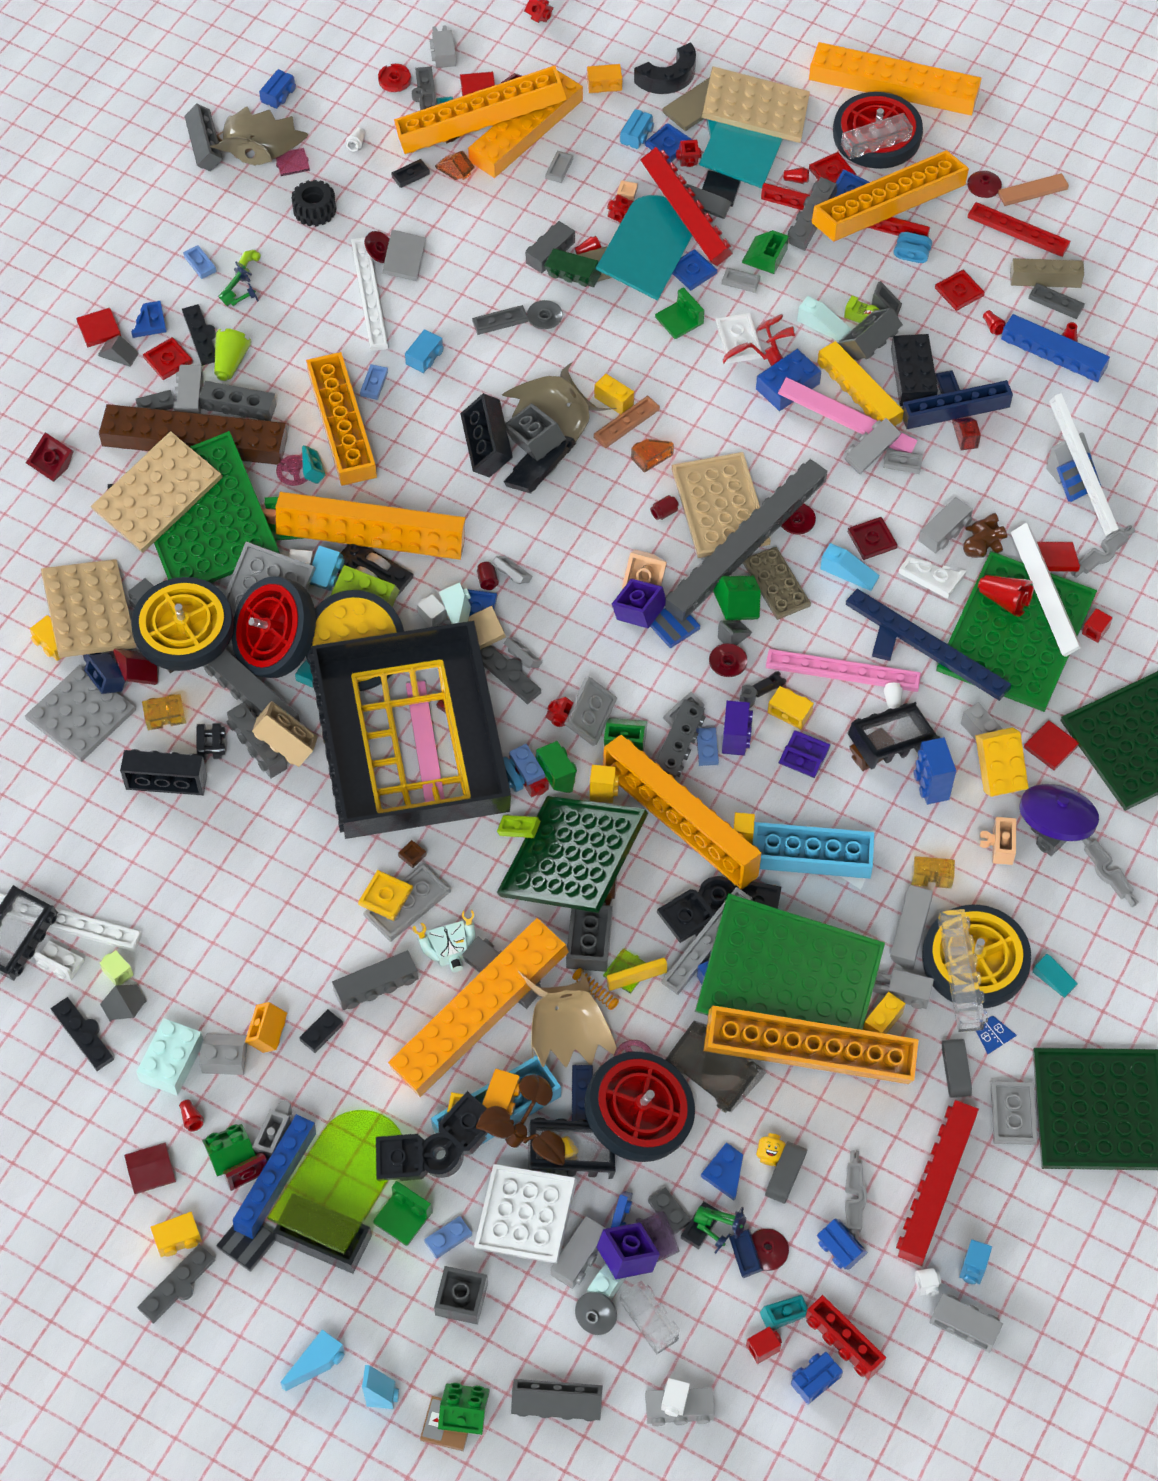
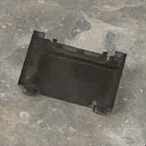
M694 1020L665 1060L716 1098V1106L725 1113L727 1111L732 1112L764 1077L766 1071L750 1058L704 1051L707 1025Z

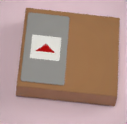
M432 1396L420 1441L464 1452L468 1433L438 1429L442 1398Z

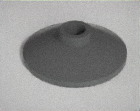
M549 300L537 301L529 307L527 319L532 326L538 329H551L561 322L562 310L555 302Z
M589 1292L577 1301L575 1307L576 1319L579 1325L588 1333L603 1335L615 1326L617 1311L614 1303L606 1295L599 1292ZM590 1313H593L596 1316V1319H594Z

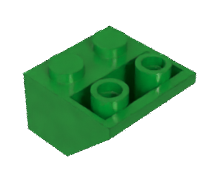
M773 230L755 236L742 263L775 274L788 250L789 236Z
M609 718L605 727L604 746L622 735L632 741L634 746L640 751L644 752L648 721Z
M558 741L538 748L535 758L553 790L565 793L573 792L577 768L574 762H570L566 749L561 747Z
M242 1124L231 1125L225 1131L211 1133L202 1140L217 1177L223 1175V1171L255 1156L250 1139Z

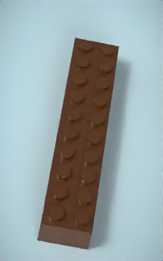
M106 404L99 430V437L103 447L150 451L170 431L189 447L230 431L242 461L274 465L282 464L288 437L286 423L110 404Z

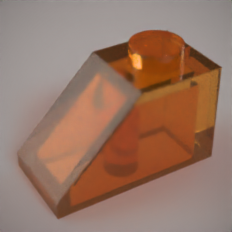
M464 151L447 155L435 165L436 169L454 180L468 178L471 175L470 172L475 168Z
M645 439L642 442H637L631 448V459L645 473L673 456L674 444L669 441Z

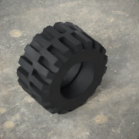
M307 180L306 183L302 182L294 188L291 199L293 213L297 221H301L303 225H315L316 227L319 224L324 225L326 221L330 222L331 218H334L336 212L335 193L328 183L324 184V181L321 180L319 182L317 180Z

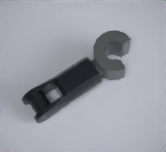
M776 671L752 686L743 685L739 702H750L751 708L755 704L756 697L758 698L777 689L779 686L782 687L786 683V679L780 676L781 673L779 671Z

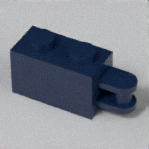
M109 653L83 655L86 662L84 671L101 694L122 692L126 681L123 678L120 667Z

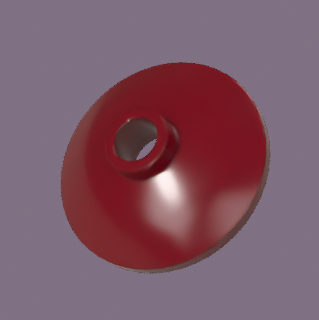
M977 171L970 175L967 186L969 191L975 196L990 198L998 194L1002 187V182L993 172Z
M372 231L366 235L364 240L366 251L375 261L385 262L390 238L379 231Z
M803 504L781 527L791 534H805L815 525V513L808 505Z
M721 644L711 651L709 664L716 674L723 677H734L745 670L747 655L737 645Z
M761 1229L752 1234L763 1270L772 1271L780 1268L786 1262L789 1254V1246L785 1237L773 1229ZM769 1244L772 1248L766 1250L764 1245Z

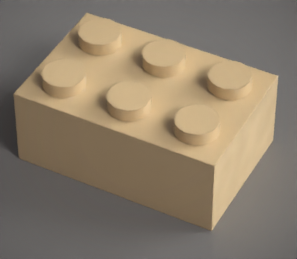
M273 701L257 717L252 730L257 739L264 740L274 752L281 753L290 764H295L298 767L313 752L318 738L316 734Z

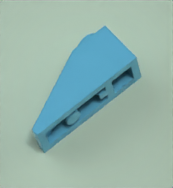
M832 543L829 544L822 556L821 570L869 591H872L880 575L848 550Z
M321 1330L280 1382L282 1389L288 1391L330 1370L334 1364L338 1365L345 1355L343 1344L324 1330Z
M365 1365L362 1389L366 1406L393 1409L394 1402L399 1400V1389L396 1388L395 1381L372 1366Z

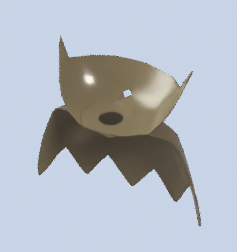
M247 106L235 115L227 117L223 128V140L210 147L230 152L243 163L256 166L273 162V159L283 155L305 140L308 133L295 130L292 116L275 120L271 110L252 115ZM246 149H252L255 152V156L253 158L247 157L245 154Z
M572 363L562 369L560 377L545 376L534 379L502 394L505 397L520 399L512 418L532 403L557 422L564 436L574 438L575 442L589 422V410L604 411L617 408H597L588 401L571 379L568 370Z

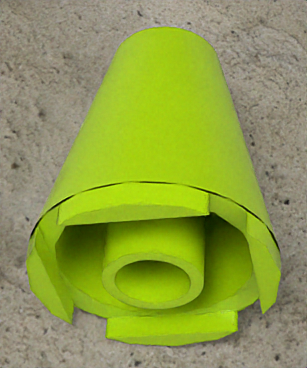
M226 328L225 331L221 332V329L216 332L214 374L219 380L227 381V379L233 377L251 345V339L247 340L245 334L240 331Z

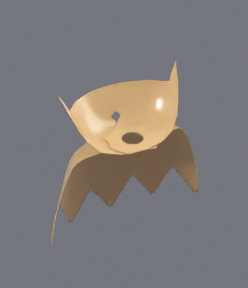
M518 971L531 990L540 997H543L534 1007L531 1028L532 1058L534 1059V1048L542 1067L545 1066L550 1050L564 1067L568 1066L575 1049L589 1065L593 1064L598 1045L611 1054L618 1055L612 1033L598 1004L590 994L589 983L583 971L581 981L567 986L551 988L536 986Z

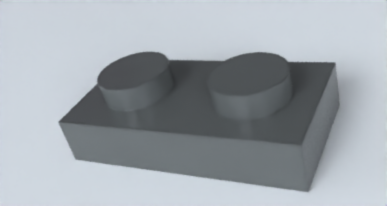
M171 390L136 398L137 407L158 410L174 408Z
M666 1187L648 1199V1203L673 1235L685 1228L691 1221Z

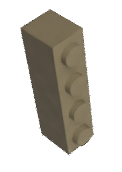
M1013 258L1010 270L1011 286H1035L1038 283L1045 287L1081 288L1084 278V261Z

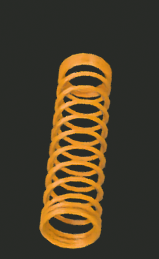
M578 968L574 972L572 979L579 982L578 979L581 977L582 971L584 973V970ZM595 979L590 982L589 987L595 982ZM597 982L590 990L591 995L595 994V998L602 1001V1004H606L609 1010H613L618 1005L619 999H612L613 995H611L603 1003V1000L610 992H607L603 999L600 1000V996L606 991V989H603L600 995L596 997V993L602 988L601 985L595 993H592L599 984Z

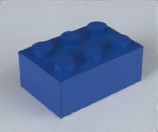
M796 349L757 375L756 390L778 411H781L794 402L778 394L785 378L787 377L813 389L820 384L821 370L799 349Z
M945 737L924 741L921 743L920 750H918V760H916V770H914V778L920 784L921 798H925L927 805L947 801L950 799L956 768Z

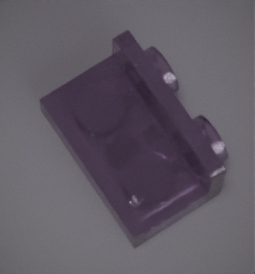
M661 1211L644 1220L641 1218L636 1219V1223L640 1222L660 1253L657 1262L680 1252L665 1212Z

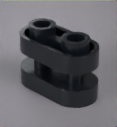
M213 723L212 729H206L205 724H197L196 752L199 756H203V760H206V754H213V759H222V755H225V743H222V738H225L226 734L225 727H221V723ZM206 737H212V746H206Z

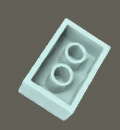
M163 1018L136 1071L139 1081L178 1096L200 1052L204 1040L201 1031Z

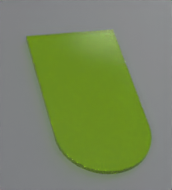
M353 1110L335 1117L324 1128L267 1219L344 1254L389 1181H378L376 1179V1137L402 1135L397 1125L388 1117L369 1110Z

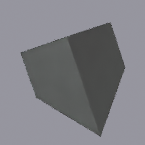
M137 984L116 985L100 1005L111 1022L116 1019L134 1018L147 1001Z

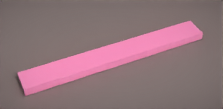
M787 377L778 392L779 395L862 435L865 432L869 434L873 430L872 426L877 422V420ZM901 432L899 438L889 448L912 453L918 440Z
M769 649L766 668L882 687H885L888 683L895 682L899 683L903 690L918 692L921 672Z
M425 681L417 682L419 695H427ZM406 683L407 697L411 698L413 697L411 683ZM429 703L411 704L409 709L421 782L441 779ZM442 782L435 783L440 799H445ZM433 783L422 785L425 802L434 801L431 788Z

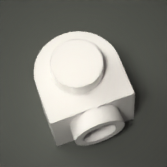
M934 1268L915 1271L919 1295H927L928 1297L937 1295L939 1293V1284H941L939 1272H935Z

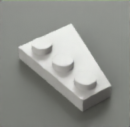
M908 557L898 573L948 599L965 577L966 571L960 570L957 572L949 570L950 567L943 565L941 568L933 566L931 562Z

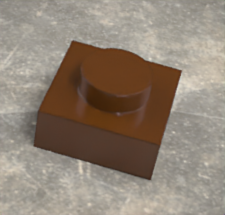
M413 840L398 852V857L412 868L427 855L426 851Z

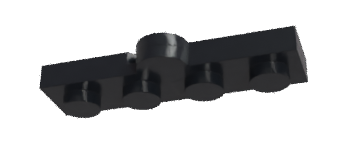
M199 304L182 308V313L201 366L214 363L215 347L212 339L216 337L215 327L206 325Z
M68 997L50 1008L51 1012L96 1071L114 1060L112 1054L97 1036L100 1031L97 1021L94 1019L85 1020Z

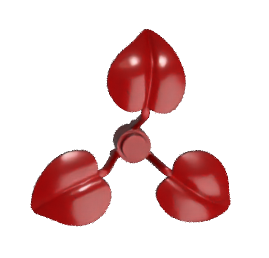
M783 314L763 322L757 327V330L760 331L766 328L769 337L766 342H771L772 345L765 349L766 353L761 352L753 343L746 342L729 350L723 358V364L735 354L747 348H753L764 360L768 359L771 366L783 359L775 340L795 336L794 327L785 328L772 336L770 326L779 322L783 318Z

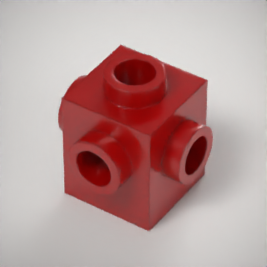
M529 0L524 12L531 15V19L537 23L540 21L547 22L552 15L554 7L549 5L550 1Z
M697 139L680 141L679 149L676 150V159L680 161V166L693 167L697 165L699 158H701V148L698 147Z
M617 194L613 200L610 199L607 205V209H609L607 217L621 223L634 201Z
M567 697L551 701L545 718L550 720L554 726H565L564 723L574 702Z

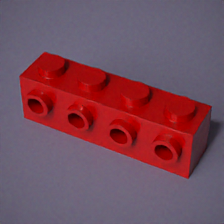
M824 1295L807 1309L805 1318L808 1325L814 1330L817 1329L828 1345H833L838 1349L840 1357L845 1361L849 1360L855 1366L854 1370L861 1377L865 1376L870 1380L884 1366L887 1357Z

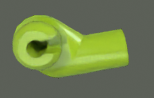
M253 249L245 251L239 263L246 267L249 261H259L261 254Z

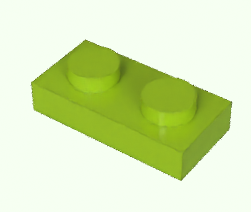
M503 815L497 833L499 836L534 838L541 821L538 817Z

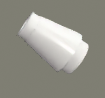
M356 128L347 137L346 147L350 151L355 152L361 149L365 131L362 128Z
M895 682L886 684L883 691L888 709L900 707L903 688H901L899 683Z

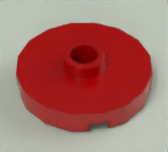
M395 63L388 67L386 65L378 73V82L382 89L388 92H400L410 85L411 73L402 64Z

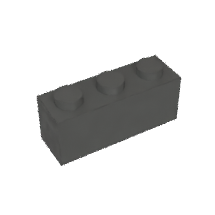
M560 221L552 225L543 236L538 238L536 243L527 248L525 252L526 264L542 274L546 270L544 265L553 248L566 252L575 243V230Z

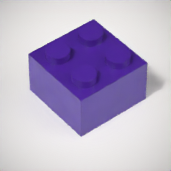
M630 579L613 601L612 607L617 620L649 628L666 606V596L662 586Z
M726 700L722 754L745 756L746 748L750 749L753 710H749L750 702Z
M640 1222L603 1229L596 1246L615 1280L653 1272L660 1253Z

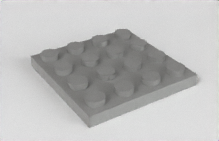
M245 542L225 592V596L233 611V617L243 595L259 580L273 576L284 577L299 583L307 590L316 568L304 562Z
M81 665L77 666L25 715L27 721L80 762L136 711L135 706L117 692L101 694L84 671L85 668Z

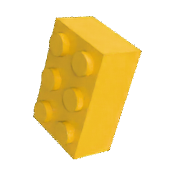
M1011 727L975 735L983 791L990 797L1029 789L1021 732Z

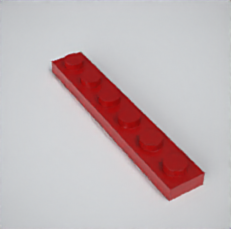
M975 202L968 213V218L1061 257L1064 256L1070 246V240L978 202Z

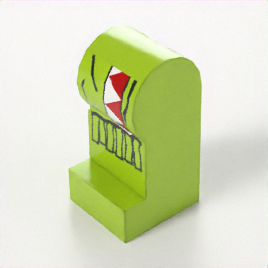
M852 295L845 307L844 318L860 323L871 312L879 310V308L860 302L858 297Z

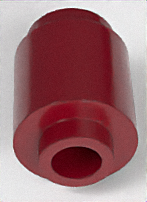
M667 495L655 502L650 511L656 520H663L678 511L679 503L675 497Z
M482 562L477 566L480 587L484 590H493L499 584L495 567L491 562Z

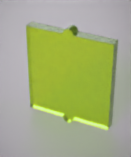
M622 949L608 967L607 972L603 974V977L607 979V975L646 962L641 960L638 955L635 956ZM639 982L621 988L631 994Z

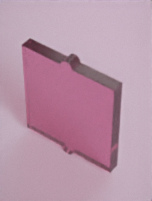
M304 148L290 150L276 158V167L279 169L280 176L310 171L309 159L306 157Z

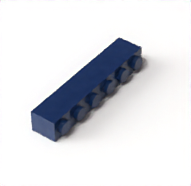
M1005 380L903 402V422L906 429H912L1010 408L1013 393L1008 381Z

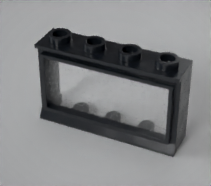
M916 702L905 703L898 708H890L879 714L874 713L863 719L858 718L851 723L847 734L871 770L876 767L879 759L883 758L885 763H889L897 753L901 758H905L912 748L918 753L922 742L940 738L918 709Z
M15 885L11 887L0 904V974L13 981L21 975L25 963L33 957L36 946L44 940L46 931L50 925L55 923L58 914L53 905L30 895Z
M541 1117L530 1120L528 1136L535 1133L541 1135L543 1131L554 1132L561 1138L568 1139L573 1152L570 1155L565 1154L563 1166L557 1165L539 1156L531 1145L533 1141L531 1139L528 1141V1170H546V1173L555 1174L556 1170L567 1171V1176H575L577 1171L588 1172V1177H596L598 1172L608 1173V1179H613L616 1172L615 1154L600 1143L592 1132L587 1120L567 1121L562 1118L546 1120Z

